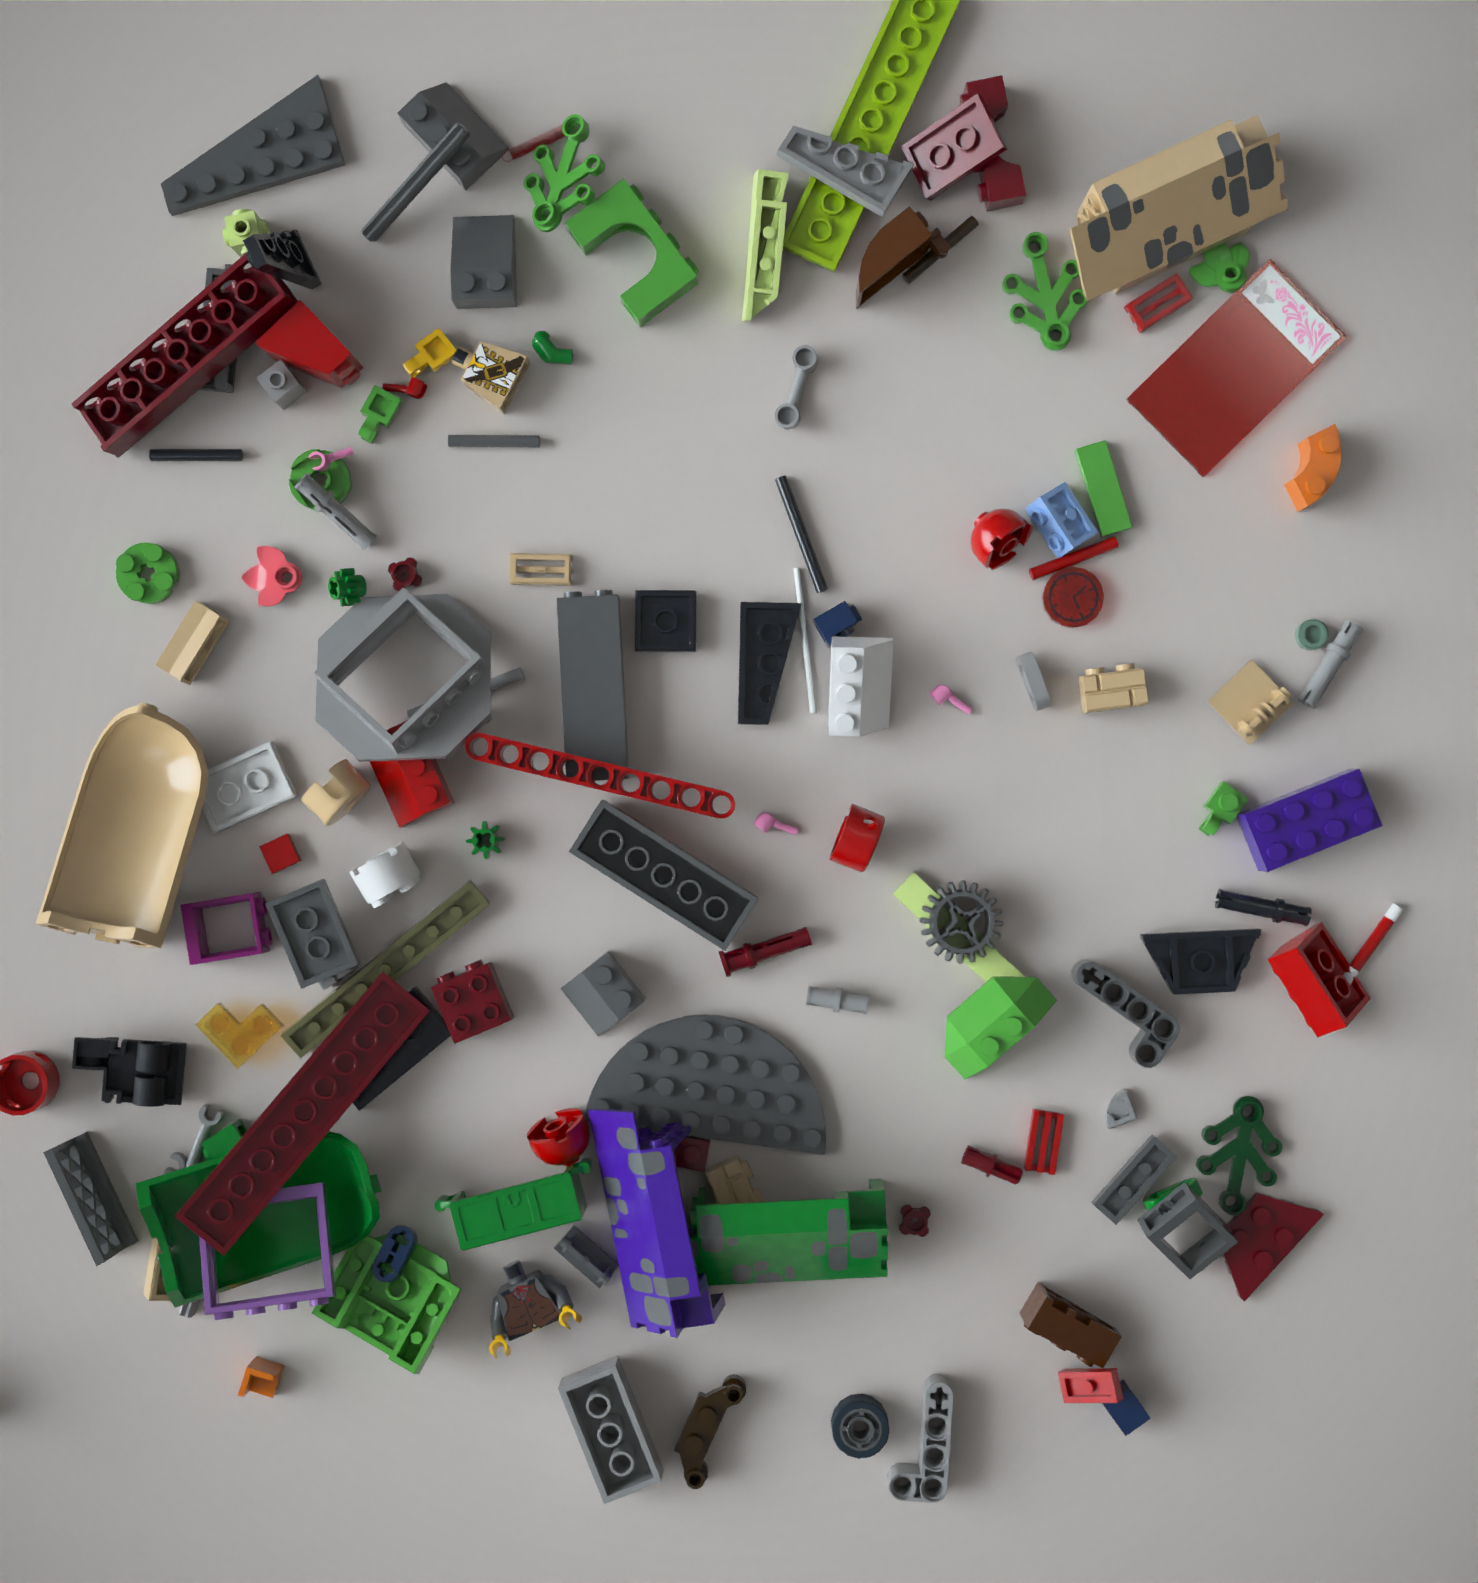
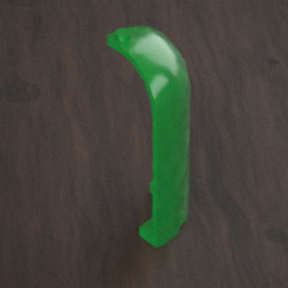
M329 1131L281 1188L316 1183L326 1184L333 1256L355 1246L372 1232L380 1219L379 1202L376 1193L382 1192L377 1174L370 1175L368 1166L358 1146L343 1135ZM226 1155L135 1183L139 1210L147 1224L151 1238H157L160 1250L163 1251L157 1257L162 1272L165 1292L174 1307L204 1298L199 1236L174 1216ZM316 1198L266 1205L224 1256L215 1249L218 1293L321 1260Z

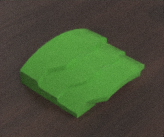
M388 1234L376 1238L367 1235L355 1246L347 1249L334 1272L336 1296L328 1297L329 1304L316 1305L312 1314L333 1327L345 1329L388 1354L389 1360L409 1372L420 1374L434 1348L433 1344L462 1289L452 1283L448 1261L418 1243L398 1280L390 1283L379 1281L373 1274L372 1266ZM398 1234L396 1240L399 1241L396 1252L401 1245L408 1244L409 1240L404 1235ZM393 1256L390 1263L382 1264V1268L385 1270L384 1276L387 1273L392 1274L394 1272L391 1263L395 1256Z

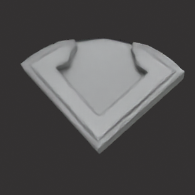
M1126 1089L1115 1094L1107 1106L1105 1117L1108 1129L1138 1119Z

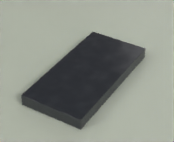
M417 986L412 988L409 993L425 1005L430 1012L353 1102L359 1111L451 1036L442 1016Z

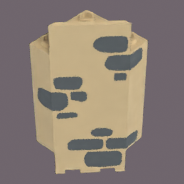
M1258 115L1236 125L1230 119L1092 183L1077 211L1076 219L1078 225L1070 229L1083 294L1087 302L1112 290L1115 294L1200 256L1211 248L1247 234L1255 224L1289 209L1287 197L1284 196L1280 184L1285 182L1283 160L1280 157L1278 158L1275 152V146L1280 144L1279 132L1268 137Z

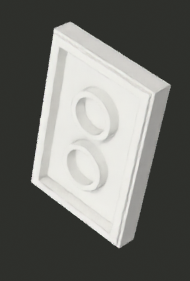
M274 741L264 743L208 769L207 792L202 810L213 834H217L298 796Z

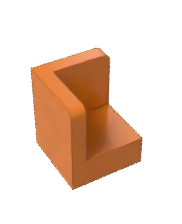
M256 1356L246 1367L238 1396L244 1397L249 1391L273 1398L276 1395L285 1366Z

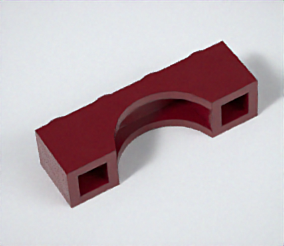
M1002 75L966 82L964 92L960 95V105L978 93L983 97L995 123L1005 116L1008 101ZM997 156L974 172H979L981 184L977 185L980 203L985 202L987 212L1023 204L1026 191L1020 165L1007 162L1000 156Z

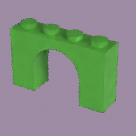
M623 178L567 220L565 225L568 233L585 255L589 254L611 236L620 232H636L651 241L657 252L653 268L643 279L620 295L623 306L638 326L642 327L698 284L696 273L699 271L689 257L684 259L679 253L680 245L670 232L666 235L659 225L662 224V221L652 208L647 210L641 201L644 198L634 184L629 186Z

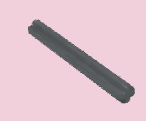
M455 123L362 228V234L367 240L376 242L470 137L469 130L463 124Z

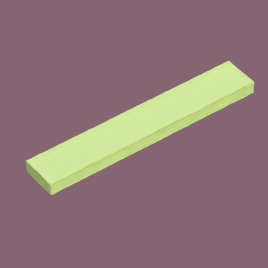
M914 872L893 893L918 919L921 917L929 918L930 913L922 910L923 905L930 908L934 905L927 899L929 895H933L937 899L940 898ZM945 905L942 906L937 917L938 931L943 929L942 927L949 921V914ZM955 913L958 922L953 928L961 927L962 930L967 931L965 920ZM975 930L977 938L979 939L981 935ZM956 933L944 939L947 944L953 947L971 945L961 933ZM984 945L982 948L987 955L983 958L975 951V962L972 963L969 962L967 954H964V962L985 982L992 976L1025 977L995 948L990 949Z

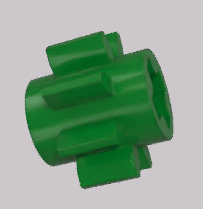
M354 568L340 569V571H335V577H331L328 583L331 598L333 600L340 599L341 607L360 603V598L365 596L367 590L365 578L362 575H355Z
M482 821V829L478 830L476 827H471L470 830L474 833L473 838L466 840V843H473L475 847L471 854L476 855L481 851L484 858L489 859L490 851L493 850L495 853H501V849L497 846L499 842L506 840V838L498 836L497 831L500 826L496 825L492 829H488L487 821ZM490 833L489 841L492 845L482 847L480 845L482 843L480 835H488Z

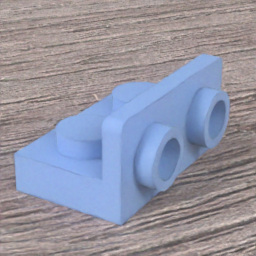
M1066 482L1045 493L1026 507L1031 521L1036 525L1046 540L1048 547L1057 558L1064 556L1099 533Z

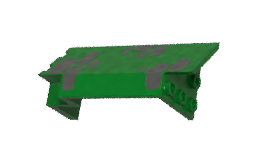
M881 1178L869 1179V1190L835 1191V1198L706 1204L705 1187H699L698 1196L693 1197L692 1209L690 1210L691 1228H694V1236L690 1237L698 1274L706 1273L708 1286L887 1277L888 1226L886 1222L885 1190Z

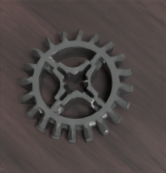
M960 880L959 890H956L953 882H948V893L942 887H937L936 890L940 898L937 899L933 895L927 897L934 904L933 907L922 906L924 912L930 913L929 918L921 917L919 919L920 923L929 924V928L921 930V935H932V938L926 941V945L930 947L937 943L938 946L934 950V954L937 956L942 954L944 950H947L945 960L948 962L952 960L954 953L959 964L963 963L964 954H967L969 962H975V951L984 958L987 955L982 948L984 945L990 949L996 947L993 942L989 941L990 937L1001 938L999 932L993 931L994 926H1003V921L994 920V916L1002 914V910L1000 908L991 910V906L997 902V899L992 897L986 901L985 897L988 895L989 890L984 888L977 894L978 884L974 882L970 885L969 891L964 880ZM967 896L975 900L979 905L962 911L955 905L952 898ZM945 905L949 914V921L942 927L943 929L938 931L937 917L940 909ZM955 913L960 914L962 917H965V915L969 916L968 920L965 921L967 931L962 930L961 927L953 928L958 922ZM984 913L985 928L978 939L974 930V923ZM956 933H961L971 945L953 947L947 944L944 939Z

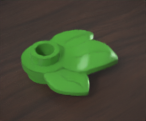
M1241 242L1236 243L1231 248L1223 243L1203 252L1204 262L1189 268L1191 277L1204 287L1218 286L1222 291L1232 293L1242 288L1246 282L1247 273L1245 268L1250 261V255L1246 246ZM1233 273L1236 277L1228 278L1226 274Z

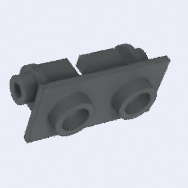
M575 1225L554 1247L559 1254L599 1289L611 1279L612 1274L619 1267V1264Z

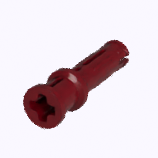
M803 927L802 929L751 945V943L746 942L740 948L728 952L722 950L718 953L726 977H730L732 972L748 967L754 969L756 968L755 966H758V962L811 946L812 942L807 927Z

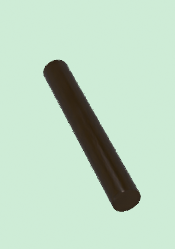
M972 215L944 238L949 244V250L979 225ZM930 250L902 274L903 279L906 283L910 284L940 258Z

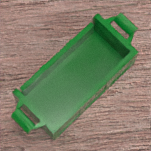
M583 1158L581 1162L567 1166L563 1173L467 1198L464 1191L450 1196L441 1195L435 1202L434 1207L439 1212L450 1207L460 1249L463 1251L577 1222L582 1219L587 1208L579 1173L587 1174L592 1167V1161L589 1158Z

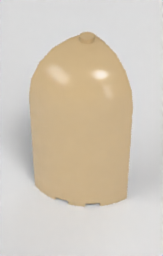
M140 703L137 706L126 708L114 716L95 743L80 780L36 925L76 935L77 932L84 934L95 933V940L119 944L120 941L141 948L162 947L205 801L208 768L202 747L189 729L171 717L158 712L156 706Z

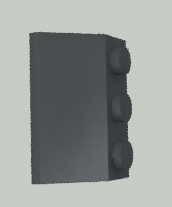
M447 82L420 91L397 112L406 129L429 153L455 123H461L469 130L470 137L443 166L465 191L509 149Z

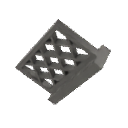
M88 1131L43 1152L96 1266L106 1262L123 1249L139 1241Z

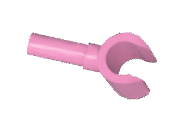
M351 447L329 454L315 451L308 456V459L315 460L321 457V465L312 469L324 472L329 469L330 464L335 462V460L354 453Z
M938 685L930 692L931 697L940 706L948 699L951 704L966 714H969L972 710L970 706L956 698L947 686Z
M765 812L760 813L754 821V825L766 833L772 825L793 835H796L798 832V828L780 822Z

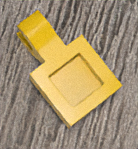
M437 328L415 344L419 353L406 361L403 366L409 376L413 378L418 377L428 365L433 372H436L452 360L456 349L441 329Z

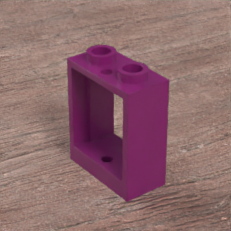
M261 892L180 905L190 965L262 954L270 951L269 946L273 942L272 933L269 927L266 928L264 916L267 915L268 909L265 904L267 903L264 897L261 898ZM249 901L256 946L209 953L202 909Z

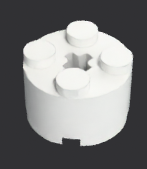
M404 842L367 860L361 867H356L349 871L367 904L371 903L374 908L390 900V897L394 895L393 891L399 889L400 893H403L416 886L417 882L420 881L419 875L422 874Z

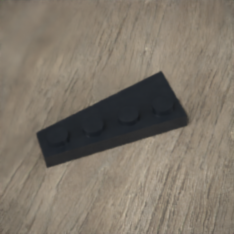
M741 602L738 724L769 725L802 603Z

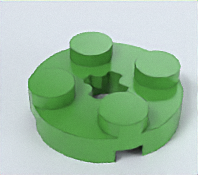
M320 449L308 450L298 456L292 464V472L289 479V487L295 499L316 511L314 509L315 505L298 489L294 488L296 483L307 472L315 481V474L319 473L322 476L327 474L328 479H326V485L323 488L327 492L331 490L335 494L333 497L340 504L344 502L352 490L351 473L342 458L332 462L329 469L324 472L312 469L320 466L322 463L321 457L315 460L308 459L312 452L333 453Z
M148 542L135 544L129 547L116 560L117 583L121 591L131 600L145 604L160 603L171 596L174 592L173 588L176 585V581H179L180 570L177 560L172 553L157 544ZM145 566L155 570V573L151 574L152 580L147 581L146 578H141V572H143Z

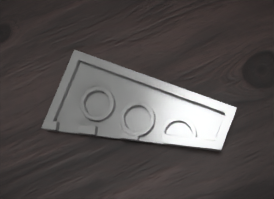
M794 125L777 152V156L881 217L887 211L914 166V163L908 161L900 163L888 159L889 155L877 152L875 155L859 150V146L851 143L843 145L834 142L829 136Z

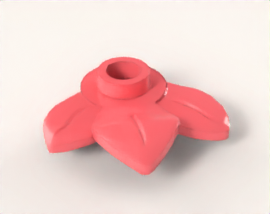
M270 546L257 547V557L260 564L250 568L241 576L242 580L249 587L260 591L258 605L267 607L279 604L284 599L286 593L294 592L300 587L303 579L299 567L287 562L282 551ZM286 573L292 574V580L289 583H284L283 576Z

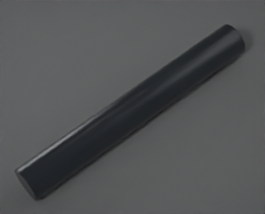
M150 449L149 458L150 461H243L242 449Z

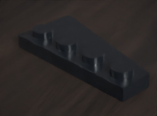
M292 230L291 232L283 231L280 234L278 232L253 234L243 240L247 249L246 258L254 269L311 290L322 284L297 230Z

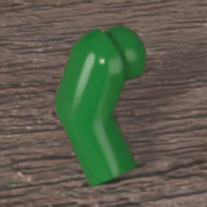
M546 331L535 333L532 339V346L544 362L572 365L573 349L556 348Z

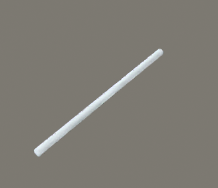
M795 568L797 602L802 603L799 611L809 708L810 713H816L800 568Z

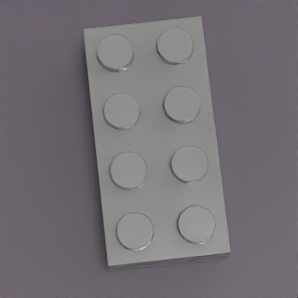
M619 1356L563 1377L558 1390L603 1503H609L661 1482L663 1466Z

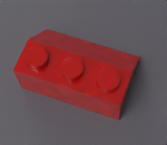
M405 722L386 731L393 735ZM436 759L370 761L399 828L455 803Z
M1322 921L1280 946L1268 959L1273 972L1280 978L1288 991L1289 997L1296 1003L1307 1025L1312 1028L1317 1037L1347 1027L1371 999L1357 976L1353 977L1351 985L1343 976L1345 972L1351 973L1350 965Z

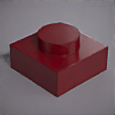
M686 1136L678 1145L676 1166L704 1172L710 1140Z

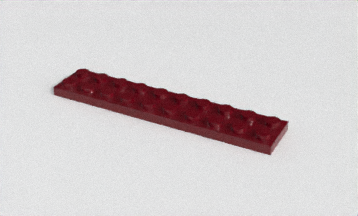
M382 971L174 1217L224 1256L430 1010Z

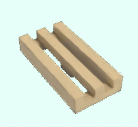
M510 553V584L571 586L572 555ZM517 561L565 562V567L517 566ZM517 573L564 574V578L517 577Z

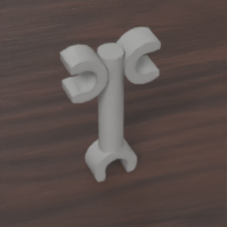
M205 1104L200 1108L199 1119L202 1123L188 1158L180 1152H175L170 1156L171 1159L178 1161L179 1169L199 1163L204 1149L201 1143L209 1138L213 1126L223 1120L224 1110H219L215 1119H212L207 1113L210 1107L209 1104ZM168 1167L164 1173L167 1174L179 1169Z

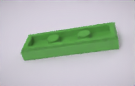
M1106 440L1077 448L1075 454L1101 538L1131 529L1132 525Z

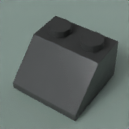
M609 951L561 988L597 1036L622 1020L646 999Z

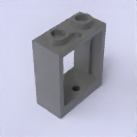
M1186 1182L1182 1183L1137 1219L1146 1237L1189 1279L1203 1271L1209 1264L1238 1242L1227 1223ZM1198 1212L1214 1229L1180 1255L1164 1237L1194 1213Z

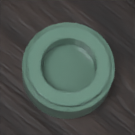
M1317 619L1302 622L1295 632L1297 644L1305 650L1321 648L1325 645L1329 636L1326 625Z

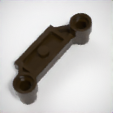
M739 1375L727 1376L721 1387L706 1394L699 1392L676 1442L674 1451L680 1454L684 1478L687 1485L692 1489L701 1488L707 1480L708 1465L704 1458L727 1408L739 1404L746 1394L745 1380ZM730 1390H737L738 1393H737V1394H731V1393H729V1391H730ZM698 1474L700 1477L694 1478L691 1475Z

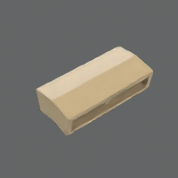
M195 600L157 661L156 666L179 681L191 685L230 621Z

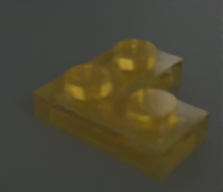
M221 1002L216 1004L195 1024L237 1069L248 1061L284 1026L264 1004H260L240 1023Z

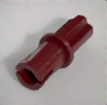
M967 1145L961 1161L963 1165L986 1173L985 1176L988 1178L991 1174L1012 1184H1018L1023 1174L1021 1168L997 1159V1154L990 1155L970 1145Z

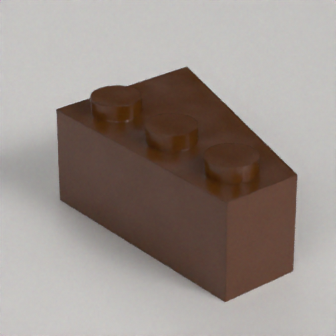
M1037 1282L1019 1313L1024 1321L1023 1326L1049 1340L1063 1351L1068 1350L1076 1354V1357L1081 1362L1090 1367L1095 1364L1104 1368L1122 1338L1115 1327Z

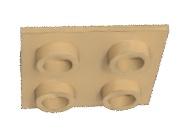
M1252 659L1207 701L1248 745H1251L1294 704L1290 699L1291 693L1284 687L1280 689Z

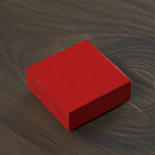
M289 833L259 846L272 874L302 861Z

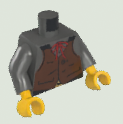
M520 1260L504 1266L503 1269L509 1282L499 1288L497 1295L493 1299L490 1317L493 1341L489 1346V1351L497 1359V1349L500 1346H504V1353L508 1357L511 1354V1348L505 1342L507 1337L510 1342L558 1320L562 1326L570 1330L568 1319L572 1315L576 1322L581 1323L582 1316L572 1310L574 1305L566 1286L550 1275H543L540 1270L526 1275Z

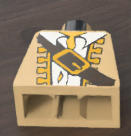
M480 342L474 353L459 347L452 358V364L465 370L461 377L463 384L503 414H505L530 365L527 356L485 342Z

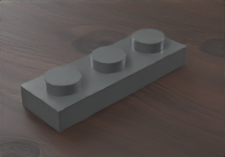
M1152 1134L1091 1203L1117 1225L1177 1156Z

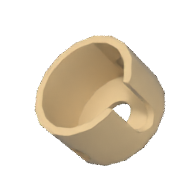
M347 759L338 762L328 770L333 778L322 787L317 781L314 782L301 800L311 812L321 819L325 826L333 825L348 814L366 796L371 787V784L359 774L358 770Z

